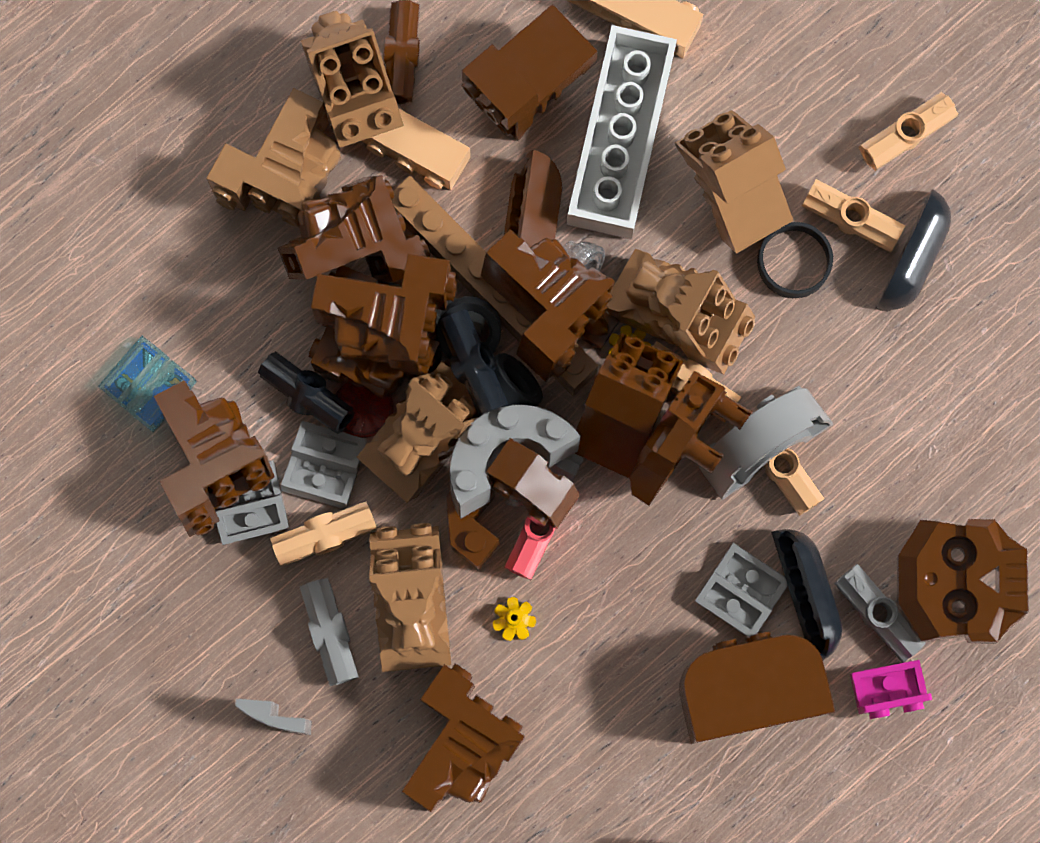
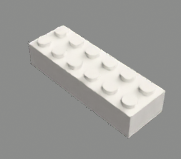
M614 25L611 26L569 206L567 225L632 239L677 39Z

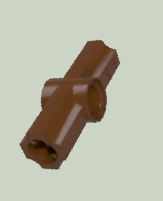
M411 0L391 2L389 36L385 38L384 65L386 66V73L397 104L412 102L415 68H418L420 40L417 37L420 5Z

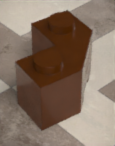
M509 438L486 472L493 482L491 487L505 498L513 495L521 500L529 512L527 514L528 518L542 527L549 524L558 529L580 496L574 483L564 475L558 476L551 472L546 466L548 462L539 454Z
M491 489L489 503L461 519L455 510L450 491L446 496L451 548L479 571L500 545V540L476 521L495 498V491Z

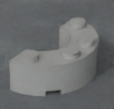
M797 386L777 399L774 395L765 398L758 404V410L749 416L741 430H738L737 427L730 423L729 428L731 430L717 443L709 445L724 455L712 474L700 465L699 469L722 500L750 482L752 476L776 455L797 443L804 442L806 444L833 425L831 419L808 389Z
M528 405L501 407L476 419L460 436L454 448L450 465L451 497L460 519L490 502L491 487L487 480L486 472L509 438L539 454L548 462L547 466L551 467L578 451L580 435L567 421L555 413Z

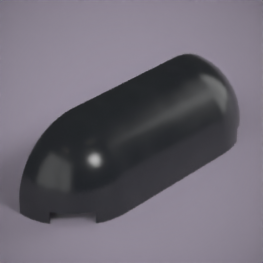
M931 189L876 309L891 311L904 308L915 301L924 286L951 225L949 205L944 197L934 189Z
M792 529L772 531L771 534L804 639L812 643L819 651L822 660H825L839 646L842 637V623L819 550L815 543L802 532Z

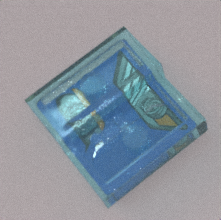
M142 335L101 381L98 387L145 427L154 432L165 420L154 396L185 380L191 390L198 381Z

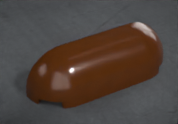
M531 150L525 155L528 161L523 167L521 174L515 172L513 176L504 235L511 230L520 239L525 240L529 247L544 238H549L550 240L556 238L562 196V179L557 166L547 155L536 150Z

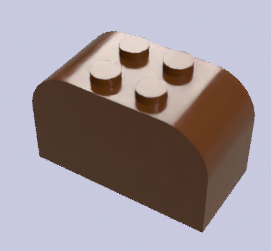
M770 631L751 635L750 638H746L747 643L737 645L736 639L716 643V645L712 646L713 651L706 652L692 661L680 678L679 695L690 744L835 712L824 663L819 651L812 643L802 637L795 635L771 637Z

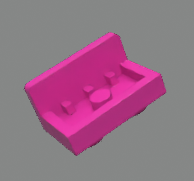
M920 660L850 673L859 715L868 713L870 719L890 716L889 709L900 706L903 707L904 713L924 709L923 702L932 700L931 693L927 694Z

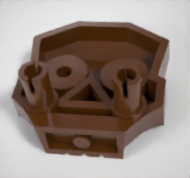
M694 371L667 409L659 425L639 454L638 462L630 475L631 495L649 506L680 460L685 456L712 474L724 454L717 452L697 439L698 433L708 416L715 413L737 427L738 430H741L752 411L727 397L724 386Z
M968 519L965 526L920 520L897 557V607L919 642L965 637L968 644H997L1005 633L1024 619L1029 612L1027 548H1024L1010 538L995 519ZM955 549L961 550L964 555L963 560H953L951 552ZM995 570V590L981 581L983 577ZM955 601L962 602L965 608L964 612L961 614L955 613L952 610V603Z

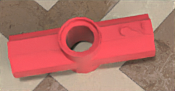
M527 516L504 568L522 578L532 580L542 556L554 535L555 528L549 525V531L545 535H535L530 530V524L533 521Z

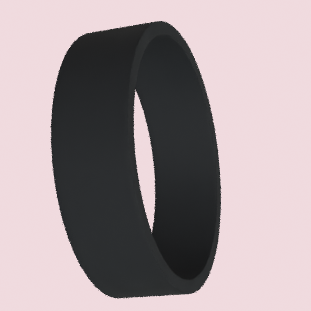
M790 222L764 239L758 253V271L765 285L774 293L786 298L807 297L818 291L830 275L833 266V251L828 239L817 228L806 223ZM787 231H800L815 238L822 246L827 260L826 272L822 280L813 287L804 290L786 289L774 282L768 275L763 261L765 246L773 237Z

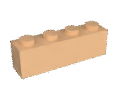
M567 0L619 27L677 39L674 55L682 59L697 34L703 18V14L699 12L695 5L685 1L681 3L677 0Z
M399 109L404 126L361 140L367 144L366 148L379 157L387 155L396 160L395 164L408 173L413 171L425 176L424 180L429 185L437 189H441L443 186L451 191L470 159V148L401 109Z

